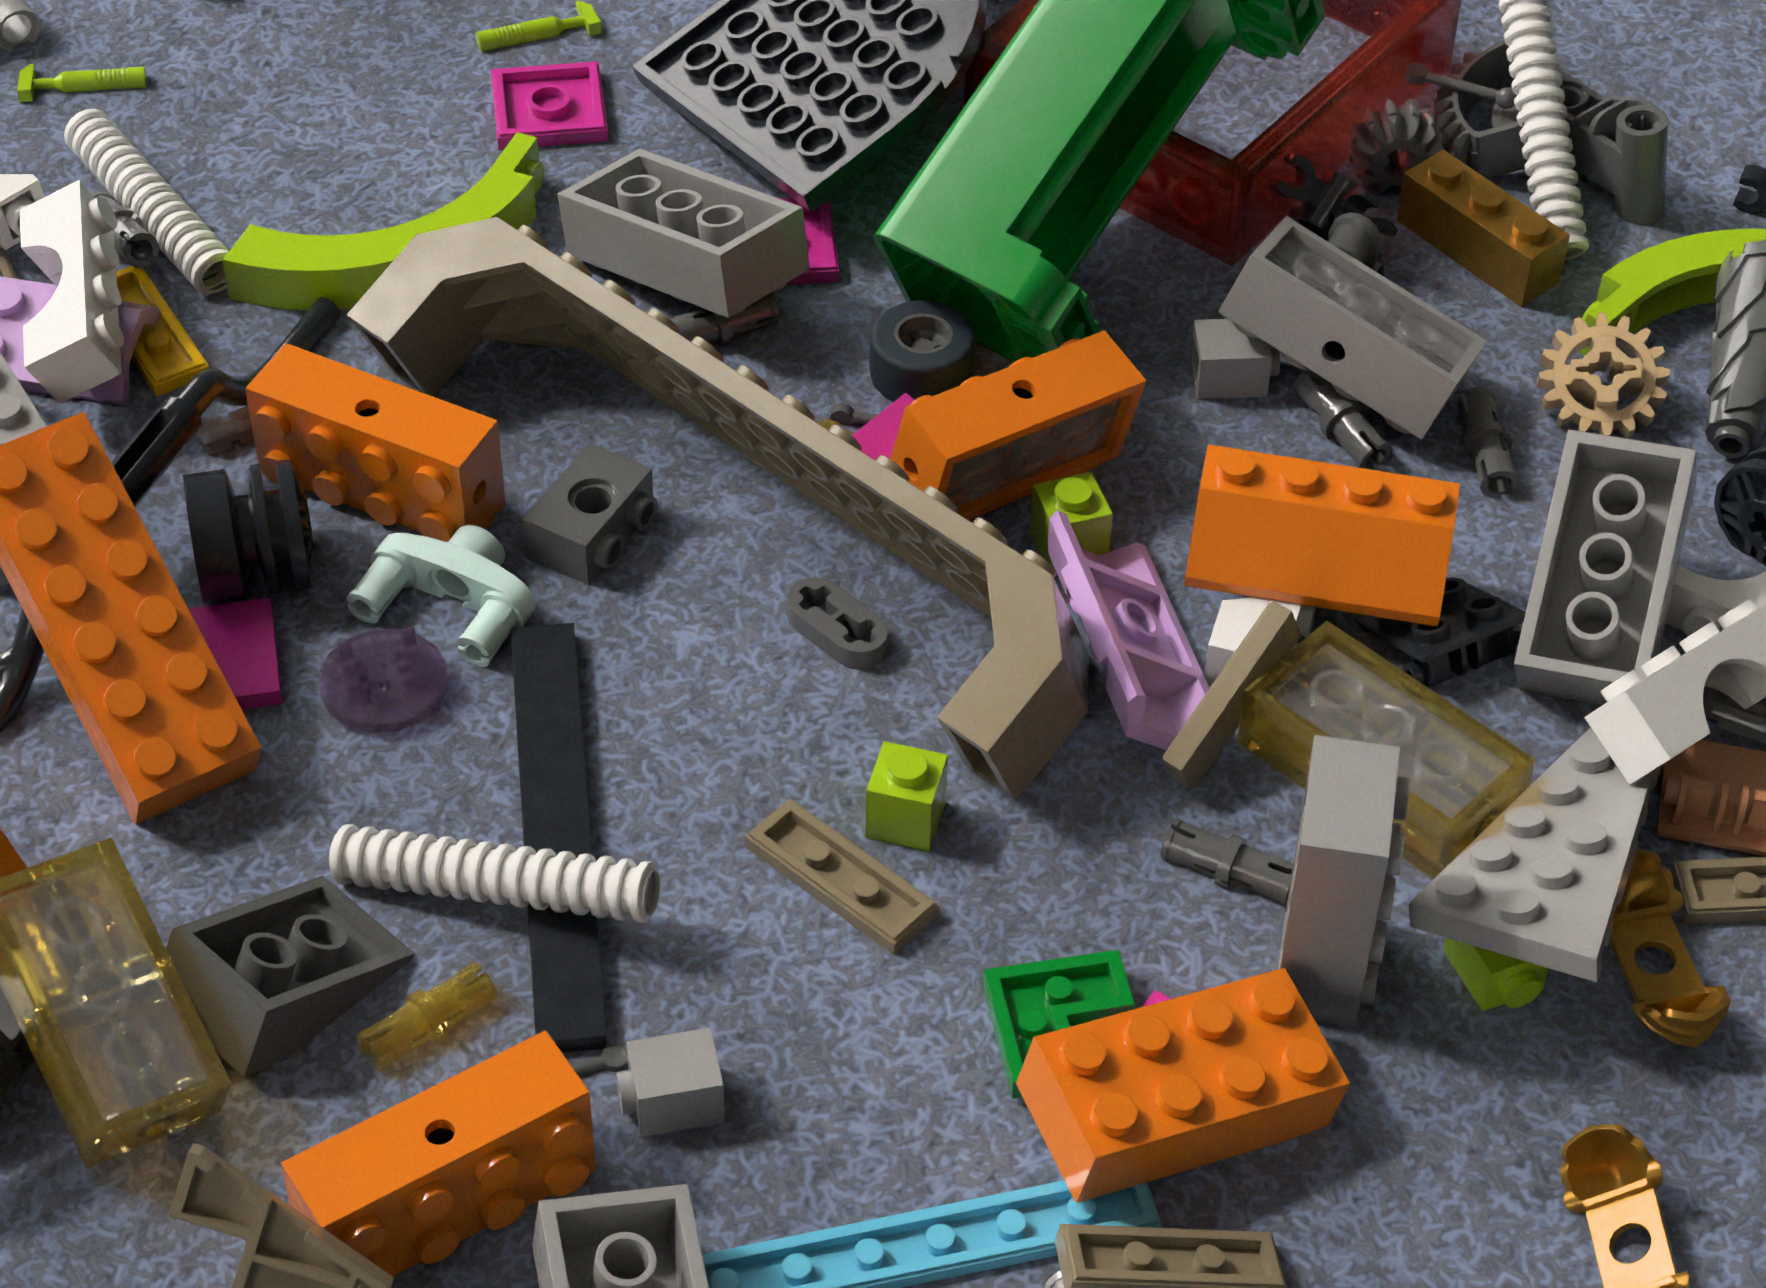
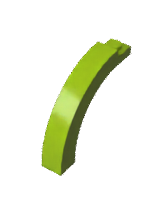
M517 132L493 166L467 192L432 213L400 225L355 234L305 235L281 232L250 224L222 259L229 299L266 307L308 310L317 298L323 297L333 301L339 309H350L354 307L417 234L498 217L517 230L522 225L529 226L537 216L535 194L540 190L544 179V165L542 162H539L537 137Z
M1749 228L1704 232L1668 240L1644 249L1619 262L1602 275L1597 300L1588 307L1582 320L1587 324L1588 328L1594 327L1598 313H1605L1608 319V326L1617 327L1622 317L1626 316L1630 318L1628 331L1634 334L1645 325L1664 315L1680 309L1716 302L1715 283L1724 259L1732 250L1733 258L1741 255L1745 243L1766 240V229ZM1589 346L1579 350V353L1586 356L1589 353Z

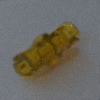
M474 961L429 991L416 990L406 996V1005L366 1030L356 1034V1041L360 1051L367 1059L374 1055L376 1060L371 1063L379 1072L387 1069V1066L430 1039L435 1044L448 1037L449 1033L447 1030L449 1027L486 1004L497 1000V992L491 978L486 971L477 977V974L482 972V966Z

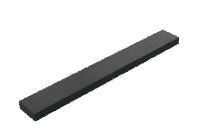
M574 623L512 627L511 645L524 846H530L535 849L536 853L544 848L552 849L556 856L559 852L570 851L577 859L581 854H592ZM529 903L527 908L535 1035L546 1030L561 1052L605 1049L607 1047L597 917L592 915L591 910L585 915H575L571 908L567 912L558 913L552 910L551 906L545 910H536Z

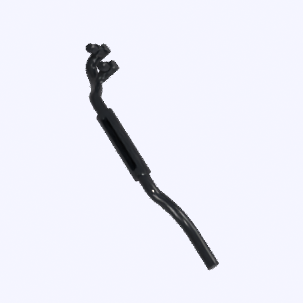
M323 297L317 298L271 356L252 373L246 376L235 377L219 369L205 370L199 372L191 379L177 397L171 396L164 399L112 461V465L135 508L202 428L201 415L213 401L231 406H247L245 388L285 343L309 352L313 351L340 317V310L333 301ZM21 609L12 645L7 650L0 652V732L15 718L26 699L44 654V649L23 609Z

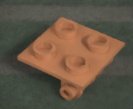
M1699 740L1665 762L1663 766L1656 836L1766 856V752Z

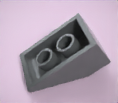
M322 875L173 928L156 980L161 994L160 1003L243 1077H246L288 1059L411 961L415 953Z

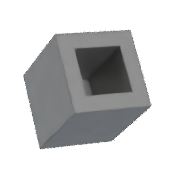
M1228 318L1194 320L1190 362L1197 399L1267 397L1270 376H1278L1280 372V351L1260 338L1249 337L1239 332Z
M711 1027L626 1042L628 1070L616 1072L618 1096L622 1115L636 1113L640 1137L725 1122L724 1085Z

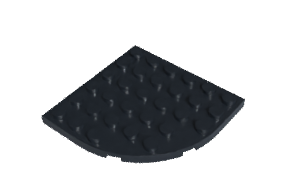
M719 0L632 65V68L638 80L645 87L807 210L813 212L820 205L831 200L837 192L867 169L874 167L880 159L894 150L908 137L921 131L925 122L944 104L969 69L979 48L986 23L987 0Z

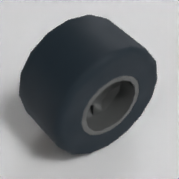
M928 300L909 301L887 309L874 322L870 335L869 372L873 386L884 398L893 402L905 393L916 400L924 395L934 396L960 386L967 379L974 377L976 335L972 323L959 310L941 302Z

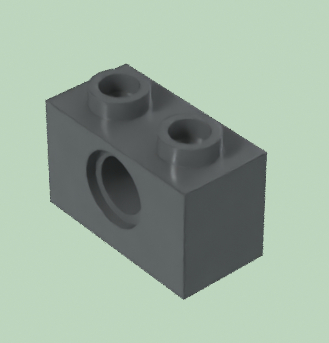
M589 443L522 519L526 559L587 585L594 580L603 568L606 570L614 568L621 558L627 539L636 529L639 531L647 529L655 516L657 499L653 496L652 469Z

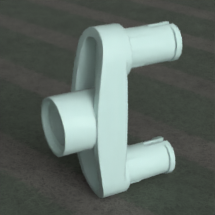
M471 524L462 525L448 542L408 533L389 534L372 554L371 566L366 574L347 596V601H349L347 606L350 612L358 619L371 624L379 621L384 611L402 588H409L411 586L440 598L447 594L463 600L462 606L478 611V614L458 638L457 645L459 646L457 650L464 660L480 667H487L494 655L510 635L512 627H523L535 611L536 603L528 587L515 575L501 567L505 560V552L498 539L489 531Z

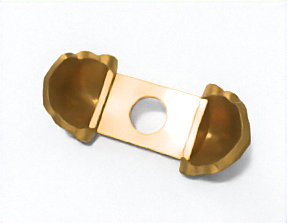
M1637 849L1621 905L1616 906L1612 919L1613 932L1609 944L1635 1002L1629 1003L1635 1015L1650 1030L1669 1041L1696 1048L1711 1037L1719 1022L1727 1014L1731 998L1727 995L1724 985L1704 987L1671 917L1683 905L1682 894L1674 889L1672 874L1668 868L1660 865L1658 854L1650 850ZM1643 948H1659L1672 957L1674 968L1665 974H1651L1642 970L1637 965L1634 955Z
M1619 1124L1591 1125L1577 1133L1563 1145L1561 1150L1564 1162L1560 1167V1177L1566 1189L1563 1201L1570 1212L1586 1213L1603 1287L1689 1288L1688 1271L1681 1273L1677 1271L1657 1194V1189L1663 1181L1662 1170L1658 1161L1650 1155L1639 1137L1631 1134L1629 1130ZM1632 1228L1647 1230L1651 1236V1246L1642 1259L1630 1264L1615 1260L1613 1247L1615 1241L1623 1232Z

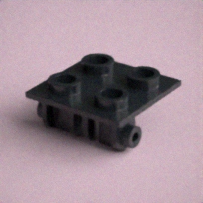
M1450 577L1446 578L1438 627L1363 615L1353 620L1362 630L1407 653L1409 662L1402 666V674L1406 683L1412 688L1423 685L1425 689H1429L1451 679V669L1457 676H1461L1467 672L1468 664L1475 670L1482 667V665L1512 655L1515 651V646L1519 644L1521 635L1517 625L1524 622L1526 612L1497 596H1493L1466 583L1463 579Z

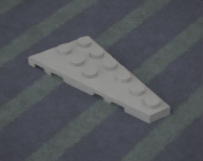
M1590 727L1408 904L1410 927L1598 983L1602 969L1601 956L1604 946H1609L1613 932L1612 919L1616 906L1621 905L1638 848L1640 825L1644 826L1648 814L1649 795L1651 789L1656 787L1662 765L1629 785Z

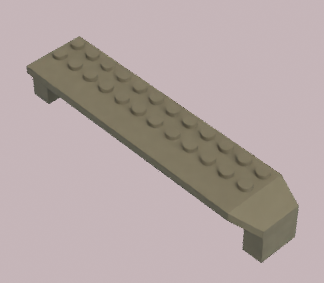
M498 217L417 234L347 313V317L385 366L414 388L430 396L443 388L484 339L565 349L582 348L992 619L995 646L940 712L937 719L964 765L1013 799H1016L1028 788L1087 714L1090 654L1067 607L1070 600L1058 588L1054 580L1057 572L1048 561L1029 549L1022 555L1006 545L1007 540L1004 535L986 520L977 517L971 523L957 514L958 509L956 505L936 488L927 486L922 491L908 482L909 476L886 456L879 455L876 460L861 452L862 447L858 441L841 427L833 424L829 430L825 429L814 421L813 413L796 398L785 395L780 400L768 392V385L751 369L740 365L735 371L723 363L722 355L704 339L695 336L690 342L678 334V327L659 310L650 308L645 313L635 306V301L631 295L617 283L607 280L603 285L591 278L592 273L572 254L564 252L561 257H558L549 251L550 247L547 242L530 227L522 225L517 230Z

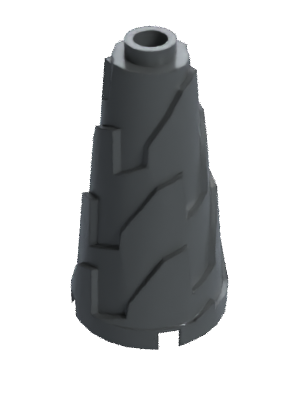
M1766 240L1745 243L1742 254L1735 258L1732 256V250L1722 262L1715 283L1716 319L1711 341L1712 364L1706 390L1710 398L1705 433L1708 442L1714 446L1715 450L1721 455L1730 458L1743 457L1747 453L1757 450L1766 436Z

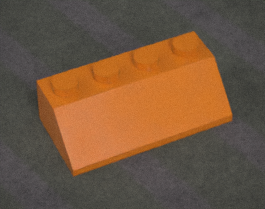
M1208 444L1199 487L1184 586L1438 627L1454 535L1460 483Z

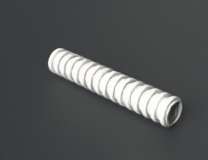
M1500 0L1499 9L1504 14L1501 18L1502 28L1507 30L1504 34L1505 44L1509 46L1506 50L1507 59L1512 63L1509 66L1510 77L1514 78L1511 83L1512 91L1517 95L1514 99L1515 109L1520 111L1517 115L1518 125L1522 127L1519 132L1520 141L1525 144L1522 148L1523 158L1528 160L1524 165L1526 175L1530 176L1527 186L1528 191L1534 193L1530 197V205L1536 210L1535 212L1570 235L1566 252L1569 256H1565V260L1574 259L1589 249L1588 239L1582 236L1586 232V224L1580 220L1584 215L1583 206L1577 203L1581 199L1580 189L1575 186L1578 183L1577 172L1572 170L1576 163L1575 156L1570 154L1573 149L1572 139L1567 137L1570 133V126L1565 121L1568 116L1567 107L1562 104L1565 100L1564 90L1559 88L1562 85V76L1557 72L1560 68L1559 58L1554 55L1557 52L1556 41L1552 39L1555 35L1554 27L1549 23L1552 19L1551 9L1547 7L1549 0Z
M86 109L72 117L64 132L65 143L121 206L130 208L140 217L144 229L158 241L159 249L200 294L207 296L225 290L227 284L217 290L209 289L226 282L222 259L229 252L228 248L103 111ZM219 272L215 277L211 279L202 280L207 276Z
M353 824L343 825L337 831L329 853V865L333 879L342 885L351 884L353 881L358 887H368L373 884L374 887L381 890L389 889L392 886L397 892H407L412 889L413 892L419 895H425L431 891L436 897L442 898L449 896L451 893L458 900H465L471 896L475 902L483 903L491 899L497 905H505L511 901V904L520 908L526 907L530 903L536 910H545L551 906V909L558 913L567 912L571 908L575 915H585L591 910L592 915L597 918L607 917L611 912L615 920L624 921L631 915L636 923H646L656 911L660 897V876L656 865L651 861H643L636 866L632 859L624 858L616 864L615 859L611 856H602L596 861L592 854L584 853L576 859V856L570 851L559 852L556 856L552 849L546 848L536 853V850L530 846H522L516 850L512 844L504 843L497 848L490 841H483L477 845L472 839L465 838L457 843V840L449 836L440 837L438 840L433 834H423L418 838L414 832L405 831L399 835L393 829H384L379 833L375 827L367 826L360 830Z

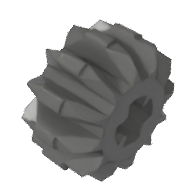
M1388 98L1385 109L1376 111L1366 106L1365 121L1352 122V129L1350 131L1352 139L1348 141L1349 146L1347 147L1349 161L1354 165L1356 176L1361 180L1362 184L1373 182V186H1375L1379 194L1391 185L1395 186L1401 193L1404 172L1443 150L1444 146L1441 130L1437 129L1435 117L1430 113L1429 109L1418 110V106L1411 98L1401 107H1396Z

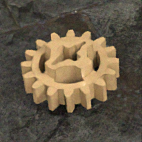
M1598 313L1594 327L1588 328L1587 324L1578 317L1574 319L1571 328L1572 336L1561 330L1554 334L1552 344L1555 350L1544 349L1540 364L1548 370L1539 372L1537 387L1551 389L1544 395L1541 405L1544 410L1557 407L1561 410L1556 421L1557 427L1562 428L1572 421L1578 425L1577 431L1589 432L1590 429L1598 430V434L1611 436L1612 430L1618 429L1623 437L1629 439L1632 438L1635 431L1634 420L1647 427L1652 423L1655 416L1652 407H1662L1667 396V392L1659 386L1667 384L1670 377V369L1656 367L1662 361L1665 350L1663 346L1647 348L1646 343L1651 333L1647 327L1634 335L1628 331L1630 326L1629 317L1623 316L1618 322L1617 327L1608 326V319L1605 313ZM1589 346V353L1583 359H1572L1569 365H1565L1577 351ZM1621 350H1623L1624 352H1626V353H1627L1628 355H1630L1632 358H1629V357H1628L1625 353H1623ZM1596 371L1605 372L1606 380L1612 382V384L1601 385L1600 376L1594 373ZM1636 392H1641L1632 404L1617 411V404L1623 397H1634ZM1574 398L1579 399L1588 408L1579 404Z

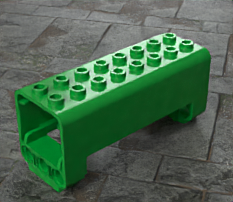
M1039 0L873 236L904 299L907 302L917 300L941 302L959 310L972 323L977 343L1013 362L1023 357L1034 358L1057 349L1070 339H1083L1099 333L1101 324L1092 317L1087 305L1090 297L1087 293L1081 291L1080 287L1069 282L1071 277L1231 45L1264 61L1268 56L1275 59H1283L1288 52L1299 56L1326 16L1322 0Z

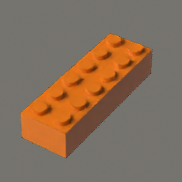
M85 412L1 444L0 566L135 825L255 771L262 747Z

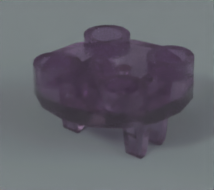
M414 627L401 630H370L346 639L344 642H339L337 647L328 654L319 671L320 697L332 717L340 721L344 729L356 734L400 731L423 720L432 718L439 713L442 707V700L448 690L446 661L434 644L419 634H415Z

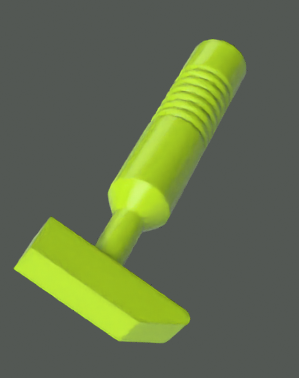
M577 0L575 4L579 16L566 19L550 16L475 32V38L480 51L484 52L559 36L563 30L580 26L585 27L589 36L602 34V24L591 4Z
M31 63L19 72L17 94L19 102H33L34 90L56 88L66 93L144 88L147 86V73L145 66L64 71L55 78L35 79V66Z

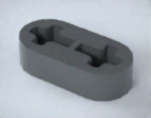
M813 577L803 579L789 589L787 595V617L789 624L839 664L851 669H869L880 664L886 657L888 650V628L885 621L836 583L828 579ZM808 603L813 607L805 610L804 604ZM823 603L826 604V612L817 606ZM848 634L857 639V641L852 644L849 643ZM869 636L871 637V643L867 644L862 639Z

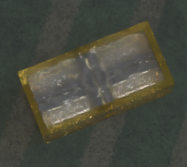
M1328 621L1323 623L1245 688L1243 692L1237 742L1305 789L1314 735L1400 747L1397 776L1411 778L1405 820L1393 819V822L1401 823V832L1405 833L1403 857L1434 879L1502 814L1531 783L1536 762L1535 758Z
M112 837L1 877L0 985L86 1169L220 1113L232 1085Z

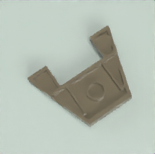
M193 1143L188 1151L168 1216L245 1240L246 1244L232 1288H391L394 1280L393 1276L207 1147Z

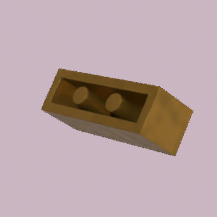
M1445 150L1439 151L1404 172L1396 220L1521 308L1560 283L1570 235Z

